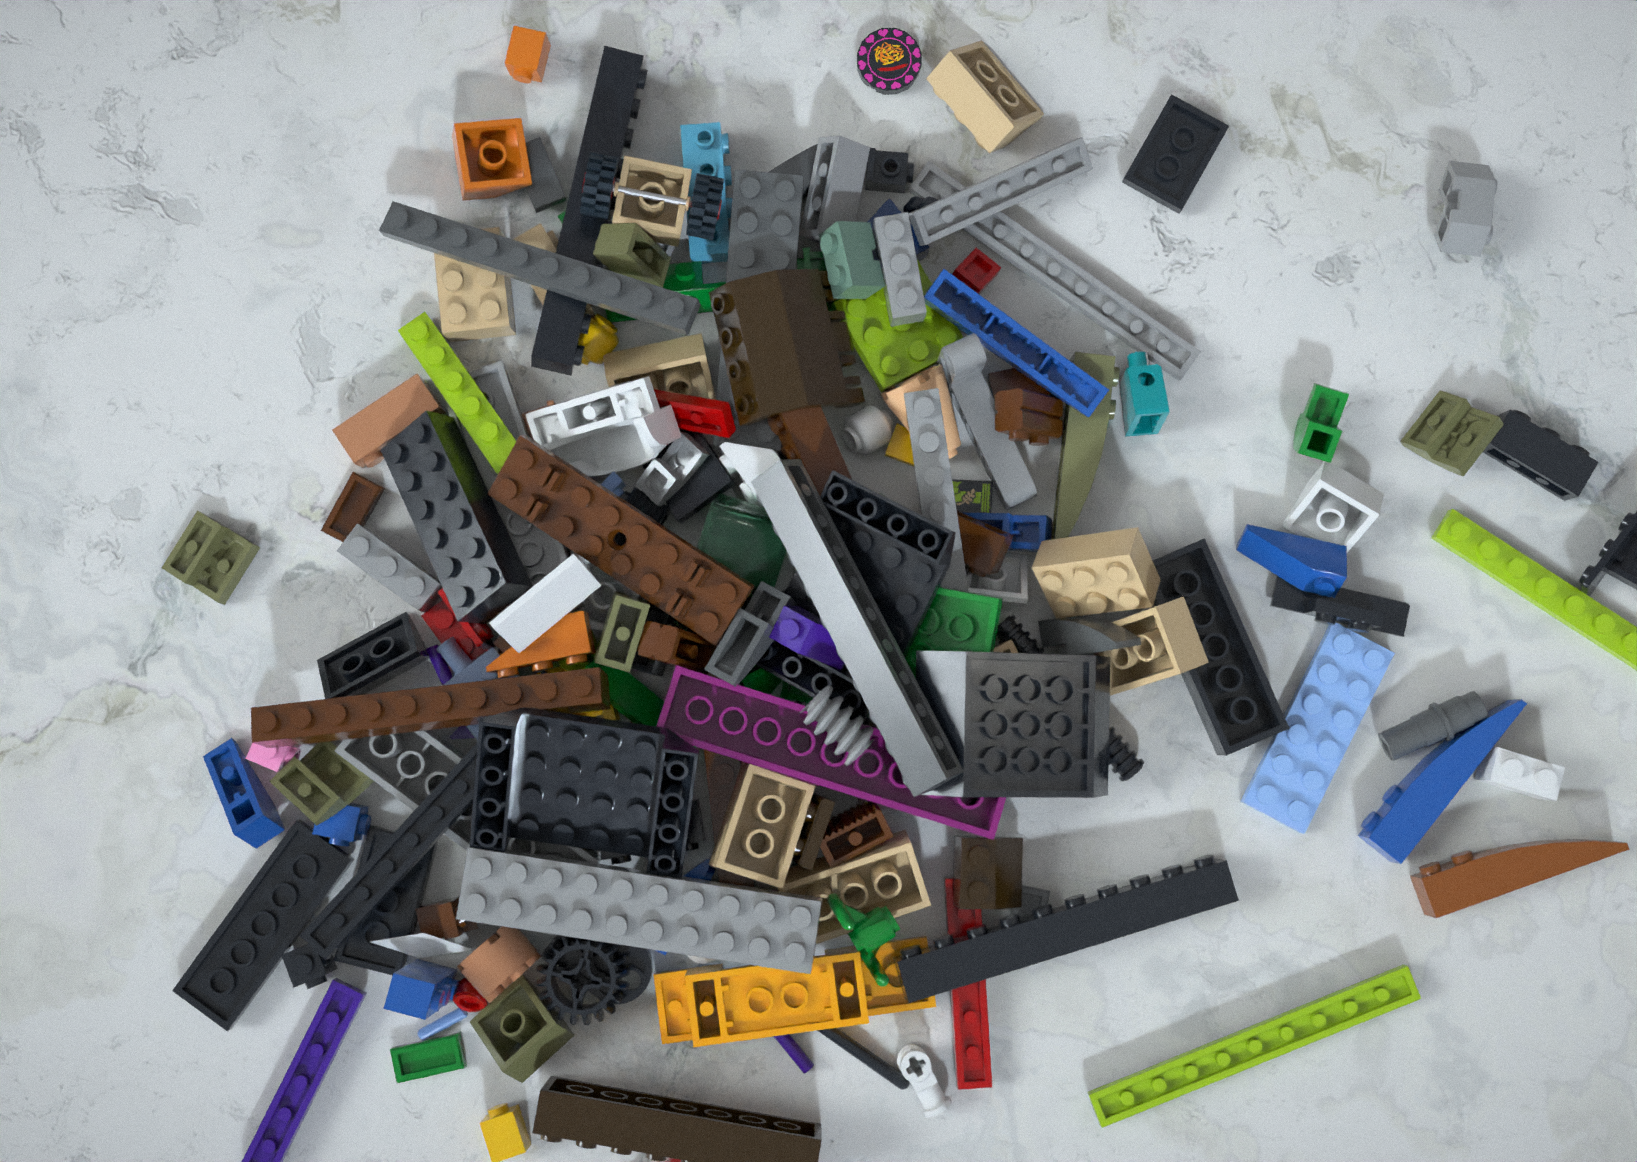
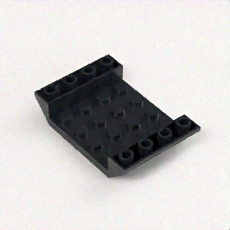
M832 470L820 497L901 652L906 657L950 567L956 532ZM795 570L785 594L791 596L797 602L796 606L820 617L812 599L804 590V584L797 570ZM775 640L755 664L812 697H815L823 688L830 685L833 687L829 697L830 700L839 695L843 697L840 710L852 706L854 709L850 718L854 719L861 716L864 719L862 724L869 717V709L861 694L855 689L852 676L846 665H844L843 669H837L798 654Z
M916 651L915 678L964 770L963 773L921 795L1095 798L1108 795L1110 657L972 651Z
M528 707L483 717L479 721L470 847L505 852L510 838L646 857L648 858L646 873L682 878L699 750L668 728Z

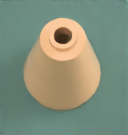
M939 364L938 366L921 371L904 380V382L899 384V387L895 388L893 386L880 395L909 431L904 393L938 388L950 459L958 454L956 448L961 445L945 372L942 365Z

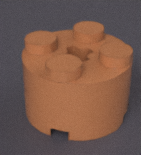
M502 926L465 958L457 968L479 994L490 1003L505 988L527 971L541 955L520 929Z

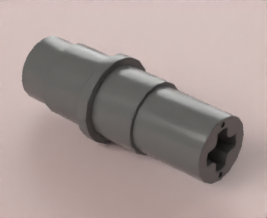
M1471 691L1462 696H1455L1440 704H1429L1427 710L1378 733V738L1388 758L1394 761L1423 747L1427 748L1443 740H1453L1454 735L1486 719L1488 712L1480 696L1475 691Z

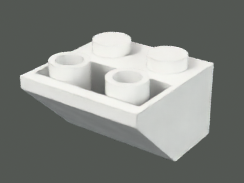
M724 442L719 446L722 453L719 460L732 479L739 478L742 483L739 485L740 491L751 507L758 504L761 510L765 509L759 503L757 493L751 482L780 461V458L773 449Z

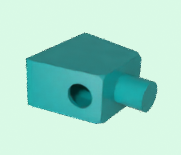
M1134 352L1127 356L1129 367L1126 368L1120 382L1125 437L1158 434L1170 412L1161 366L1158 364L1149 365L1146 352Z

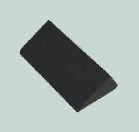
M407 611L317 660L325 699L364 695L429 659L430 656L426 651L427 647Z

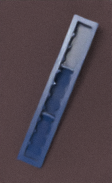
M945 269L939 273L924 294L927 306L967 335L975 333L982 346L1089 418L1109 391L1097 380Z
M1522 699L1507 700L1487 711L1488 717L1454 735L1453 740H1444L1426 755L1398 785L1391 786L1382 797L1384 803L1377 812H1371L1361 824L1363 830L1358 836L1388 861L1402 864L1527 703Z

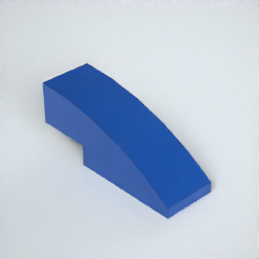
M965 513L1013 534L1014 536L1008 551L1038 552L1041 541L1051 540L1052 519L1047 515Z

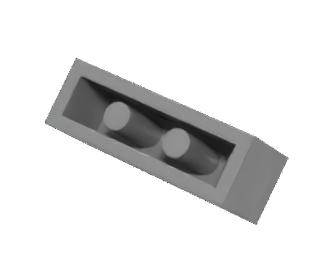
M840 135L819 137L800 237L820 243L819 234L835 222H856L858 207L862 198L861 191L864 176L868 166L870 147Z
M908 212L874 218L872 231L877 257L880 261L885 282L883 290L890 327L924 321L927 311Z
M356 524L337 550V552L418 611L427 612L441 597L438 591L442 589V586L436 577L360 524Z

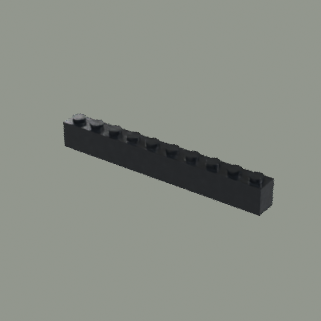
M604 45L556 254L600 268L604 266L593 253L602 224H612V220L580 214L584 176L587 171L589 155L592 151L618 157L616 181L617 178L620 179L624 160L622 159L624 148H631L634 129L629 128L631 118L637 119L641 99L636 98L637 89L644 90L648 73L647 69L642 68L644 55ZM614 192L611 204V209L613 210L615 209V203L617 198L614 197ZM547 290L531 355V367L572 376L574 365L581 366L585 346L579 345L581 333L588 335L592 318L591 314L586 313L588 303Z
M1214 855L1198 857L1193 860L1194 865L1183 869L1181 864L1169 866L1161 870L1162 875L1150 878L1149 874L1136 876L1129 879L1130 885L1118 888L1117 884L1107 885L1097 889L1098 895L1085 898L1084 894L1071 896L1064 899L1065 905L1052 908V904L1042 905L1032 909L1033 915L1020 918L1019 914L1006 916L999 919L1000 925L987 928L986 924L977 925L966 929L967 935L955 939L953 934L941 936L933 940L934 945L921 949L919 944L905 947L900 950V956L893 957L904 998L908 1003L1239 901L1227 860L1214 859Z

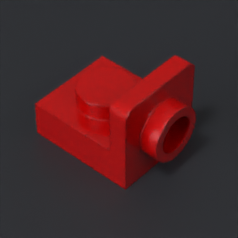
M976 247L959 264L952 275L980 294L998 275L1002 267Z

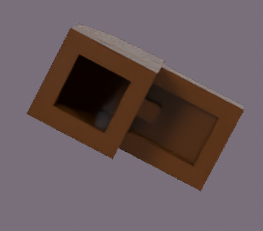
M460 896L423 905L415 909L421 933L441 939L445 938V940L459 937L464 932L478 929L477 922L456 919Z

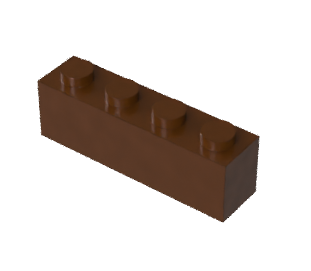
M821 407L798 409L767 418L771 430L778 435L782 443L781 453L784 460L801 459L819 495H821L832 470L852 479Z

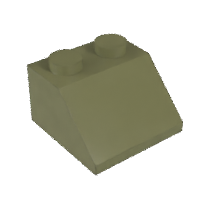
M524 975L516 979L470 1021V1024L501 1071L521 1083L575 1036L564 1019H557L559 1012L555 1008L551 1011L547 1010L546 1007L550 1002L547 999L541 1000L539 998L540 992Z

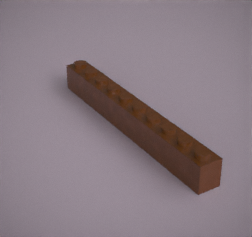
M600 667L252 707V743L266 748L477 725L483 717L523 707L569 714L611 709L608 674Z

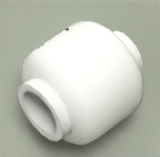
M867 405L845 419L844 429L841 432L842 437L852 452L868 455L890 442L893 422L885 410L880 411L875 406Z

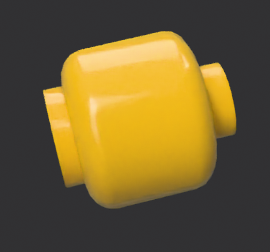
M596 314L594 317L592 316L588 335L581 333L579 345L585 346L581 363L588 365L590 361L595 364H602L604 362L603 356L611 353L619 343L616 335L618 329L599 314Z

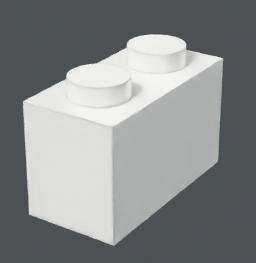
M1493 747L1477 767L1474 780L1537 799L1557 801L1565 767L1499 747Z

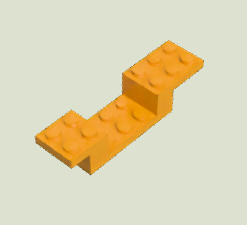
M927 937L891 940L880 946L875 956L889 978L888 984L884 987L876 983L860 957V951L858 952L855 946L825 949V955L814 956L811 974L754 965L723 969V964L654 973L662 1044L693 1040V1047L868 1024V1016L936 1007L935 995L908 1003L904 998L893 957L901 955L900 950L905 947L918 944L921 949L928 947Z

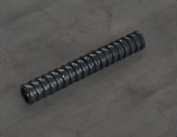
M1009 615L998 625L996 636L1000 639L999 644L1012 639L1018 653L1044 654L1045 649L1042 646L1039 648L1036 645L1038 642L1036 639L1031 640L1029 637L1030 632L1023 631V624L1015 622V615ZM1112 726L1109 727V765H1112L1113 773L1118 772L1120 774V781H1127L1142 769L1144 760L1136 758L1137 752L1129 750V743H1123L1121 741L1123 737L1121 734L1116 735L1114 733L1116 729Z

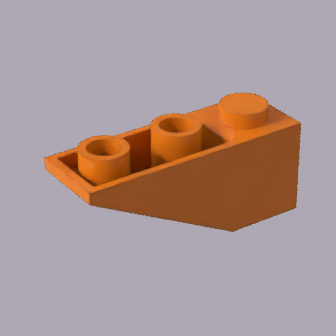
M578 611L566 614L522 652L518 653L513 647H510L486 666V672L497 673L498 678L519 675L518 668L532 666V672L551 669L553 668L552 662L566 659L567 665L587 662V655L596 653L588 612Z

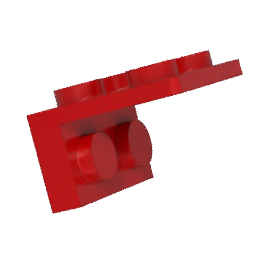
M443 588L438 591L443 600L421 615L441 644L454 637L455 641L471 660L478 659L489 649L496 647L491 641L494 634L487 624L457 621Z

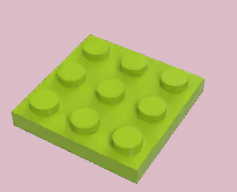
M917 260L924 295L932 283ZM883 288L867 299H839L831 306L833 311L841 310L845 312L846 319L840 322H847L851 342L881 393L937 364L942 347L964 338L958 327L926 304L927 313L924 321L890 327Z

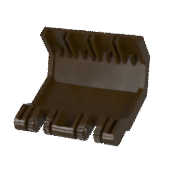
M819 269L773 270L730 281L709 292L711 307L719 334V342L722 347L727 376L740 426L751 425L768 417L798 409L835 406L836 409L854 407L866 403L862 387L852 388L861 385L860 376L844 377L842 368L852 366L856 363L855 355H847L853 352V346L847 322H840L846 319L845 312L841 310L828 311L827 303L838 299H833L827 271H819Z

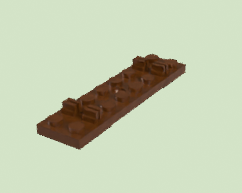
M527 435L519 436L488 492L489 496L715 646L720 643L738 610L742 608L755 586ZM619 532L626 536V543L624 545L617 544L615 540L616 534Z

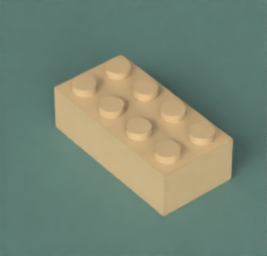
M906 829L893 833L894 837L832 869L825 856L815 860L812 870L799 865L789 868L783 889L778 888L779 891L823 898L816 944L852 931L844 930L830 908L827 897L831 893L839 895L844 904L864 913L876 907L882 908L886 905L894 918L931 906Z

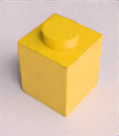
M502 1103L488 1109V1115L480 1122V1127L491 1161L500 1162L525 1153L531 1146V1141L519 1104L508 1107L507 1103Z

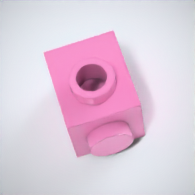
M252 743L245 759L279 772L294 756L299 759L301 745L266 748Z

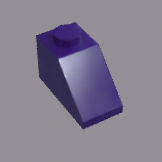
M799 606L783 607L769 637L798 654L837 669H843L845 663L838 656L836 645L828 630L822 625L820 617Z

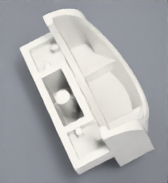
M649 376L584 394L525 414L534 441L582 471L588 477L608 475L613 471L618 473L644 465L656 458L667 444L682 437L672 406L659 407Z

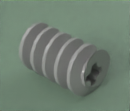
M829 685L823 688L799 713L808 712L804 720L806 725L814 721L818 722L814 731L815 735L825 731L828 732L824 741L826 746L835 741L838 742L834 752L836 756L846 751L849 753L844 763L848 766L875 740H870L874 729L869 726L860 730L864 719L858 716L850 720L849 718L854 708L848 706L840 710L843 697L839 695L830 700L829 697L833 687Z

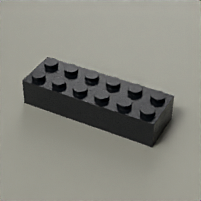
M425 411L384 446L381 452L457 621L486 624L532 588L533 585L491 496L488 495L489 491L454 417Z
M1205 538L1152 560L1161 579L1153 607L1184 596L1209 662L1181 675L1216 754L1227 756L1289 729Z

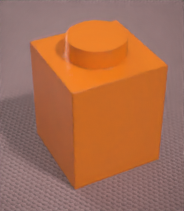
M513 26L505 59V66L513 79L522 83L542 82L551 47L546 32Z

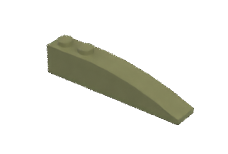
M1075 352L1070 359L1073 364L1097 380L1109 391L1089 418L1070 405L1065 404L1051 540L1069 537L1091 490L1102 456L1109 419H1114L1116 411V400L1111 399L1112 387H1117L1120 368L1115 367L1116 356Z

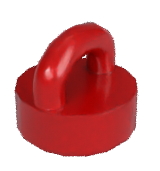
M466 978L459 981L453 997L455 1005L468 1012L482 1011L487 1006L488 1001L479 994Z

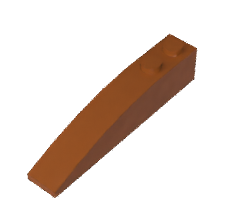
M1540 840L1505 845L1472 853L1471 850L1458 852L1451 856L1452 861L1441 865L1439 862H1431L1420 866V872L1410 875L1424 915L1439 918L1630 849L1628 843L1608 840Z

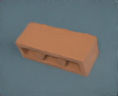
M415 374L332 429V431L354 464L361 468L365 466L370 468L379 464L384 459L381 449L422 413L431 411L444 415L446 411L425 380L418 374Z

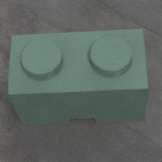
M837 221L819 234L820 247L823 252L833 299H867L885 287L880 261L874 260L872 254L876 244L870 222Z

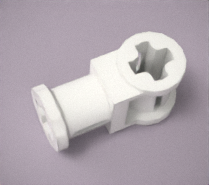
M916 1044L905 1045L897 1054L898 1068L905 1079L910 1081L923 1104L924 1109L922 1113L924 1116L929 1118L945 1111L952 1104V1100L949 1096L943 1094L931 1070V1061L926 1052ZM911 1057H915L918 1060L919 1067L913 1070L910 1066L909 1059Z

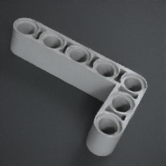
M973 333L942 347L937 366L941 364L944 369L952 401L990 481L993 482V487L1001 504L1008 510L1036 497L1037 490L1015 442L1009 440L1008 434L999 433L995 430V414L998 411L995 410V400L981 373L987 358L979 338Z

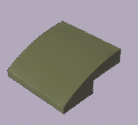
M1440 390L1400 442L1404 447L1422 458L1464 477L1504 424L1499 416L1473 408L1467 399Z
M197 510L163 564L162 569L185 584L198 589L214 601L225 605L261 547Z
M331 741L317 743L301 760L294 756L269 781L316 826L345 808L374 782L335 752L337 747Z

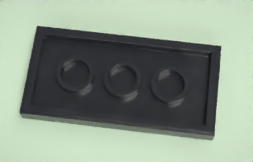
M373 825L369 827L358 871L395 831ZM438 842L430 848L336 951L334 961L392 976L394 972L406 966L408 954L369 941L414 935L418 920L415 909L422 905Z

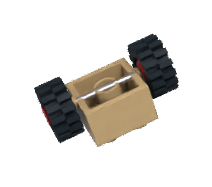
M590 152L582 188L580 214L608 219L614 192V197L617 198L612 224L637 223L656 243L678 247L684 213L690 207L686 235L713 240L722 203L723 178L697 173L691 201L688 191L692 169L624 155L620 182L615 183L618 157Z

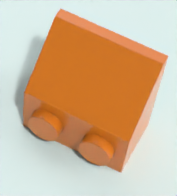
M521 118L454 123L452 140L462 201L496 198L532 185Z

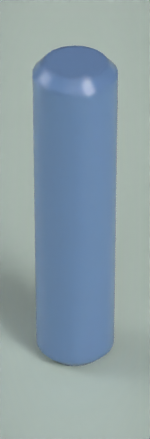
M457 1008L419 1029L418 1036L424 1041L468 1016V1013Z

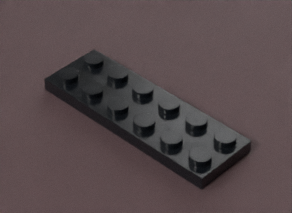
M301 819L296 820L172 991L224 1030H231L282 960L281 955L289 951L355 859L338 846L330 844L329 840L324 836L314 835L313 828Z

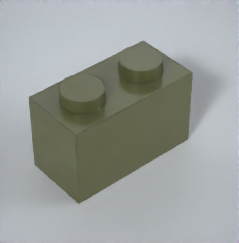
M637 223L602 224L593 253L610 271L662 288L671 257Z
M614 591L594 656L595 663L630 673L650 608L647 600Z

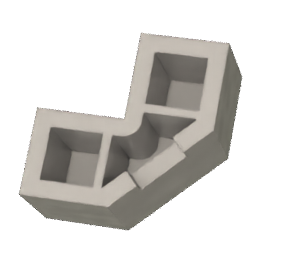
M1449 161L1439 188V193L1445 207L1434 235L1440 252L1480 257L1484 246L1490 243L1493 235L1492 218L1494 197L1497 191V179H1495L1489 165Z

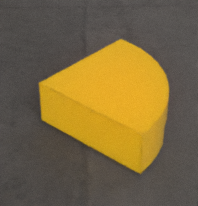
M896 423L884 456L914 467L909 431L904 426Z

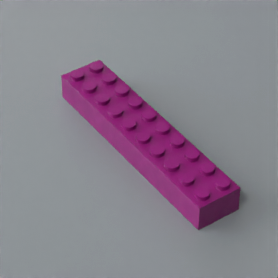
M676 665L657 727L668 728L692 746L994 840L1006 797H951L934 795L914 797L910 789L904 784L902 773L894 758L887 751L885 740L879 729L872 727L874 731L870 740H875L854 762L846 766L844 763L849 753L846 751L836 756L834 752L838 742L835 741L826 746L824 741L828 732L825 731L815 735L814 731L818 722L814 721L808 725L804 723L808 712L799 713L805 707L804 705L737 685L734 687L724 680ZM862 724L860 730L869 726Z

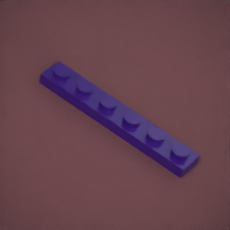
M338 978L332 980L241 1162H283L367 992Z

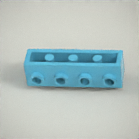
M720 122L680 125L683 168L692 169L688 196L691 197L690 200L692 201L697 173L724 179L721 209L713 240L688 235L691 262L701 261V264L727 262L730 236L728 218H731L732 198H727L726 186H732L731 165L724 166V154H730L728 133L722 134ZM690 207L687 211V223L689 219Z

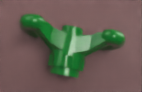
M831 893L827 897L830 908L844 930H852L847 934L858 952L860 951V957L876 983L881 987L886 986L889 978L875 955L880 946L896 936L895 933L901 930L886 905L882 908L876 907L864 913L844 904L839 895Z

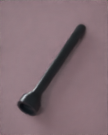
M840 1029L817 1030L899 1089L905 1090L909 1087L910 1081L906 1080L901 1072Z

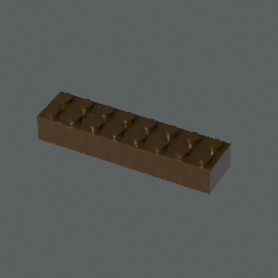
M550 1076L540 1090L532 1131L533 1134L541 1135V1139L547 1142L558 1143L562 1139L576 1141V1145L582 1148L594 1149L597 1145L611 1147V1152L620 1155H630L632 1151L646 1153L645 1157L654 1161H666L668 1157L680 1159V1162H818L822 1141L820 1123Z

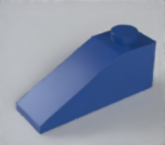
M1249 524L1246 525L1236 545L1238 552L1302 591L1335 598L1347 578V546Z
M230 738L203 756L235 836L257 849L285 830L274 802L233 738Z

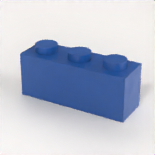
M421 959L413 961L393 973L383 1009L426 1020L435 1012H439L443 1006H446L449 1000L453 1001L456 987L459 984V980L455 979L457 969Z

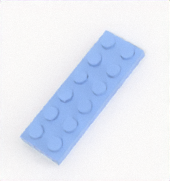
M1338 623L1329 625L1284 713L1289 729L1273 735L1240 802L1299 833L1305 834L1395 653Z

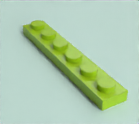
M424 311L401 327L398 332L498 475L514 447L516 439L429 315Z

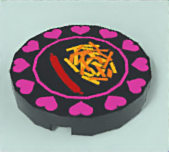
M881 28L870 33L861 42L857 52V71L862 82L883 95L898 94L908 90L919 76L922 67V54L917 41L907 32L897 28Z

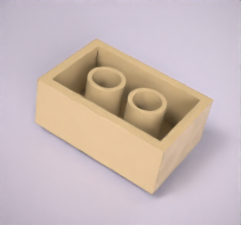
M499 227L482 229L505 237ZM434 253L442 334L450 342L516 335L511 279Z
M1138 527L1041 541L1032 565V570L1056 619L1153 607L1161 580Z
M1184 596L1112 622L1140 637L1141 645L1093 653L1094 656L1110 657V696L1182 674L1209 663Z
M741 764L709 865L783 889L815 786L752 764Z

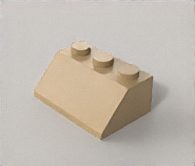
M982 40L950 50L926 78L933 86L934 93L954 111L955 118L963 125H966L975 136L977 144L987 150L989 154L1006 147L1044 115L1041 109Z
M702 333L615 351L603 356L608 387L649 376L653 389L716 400Z

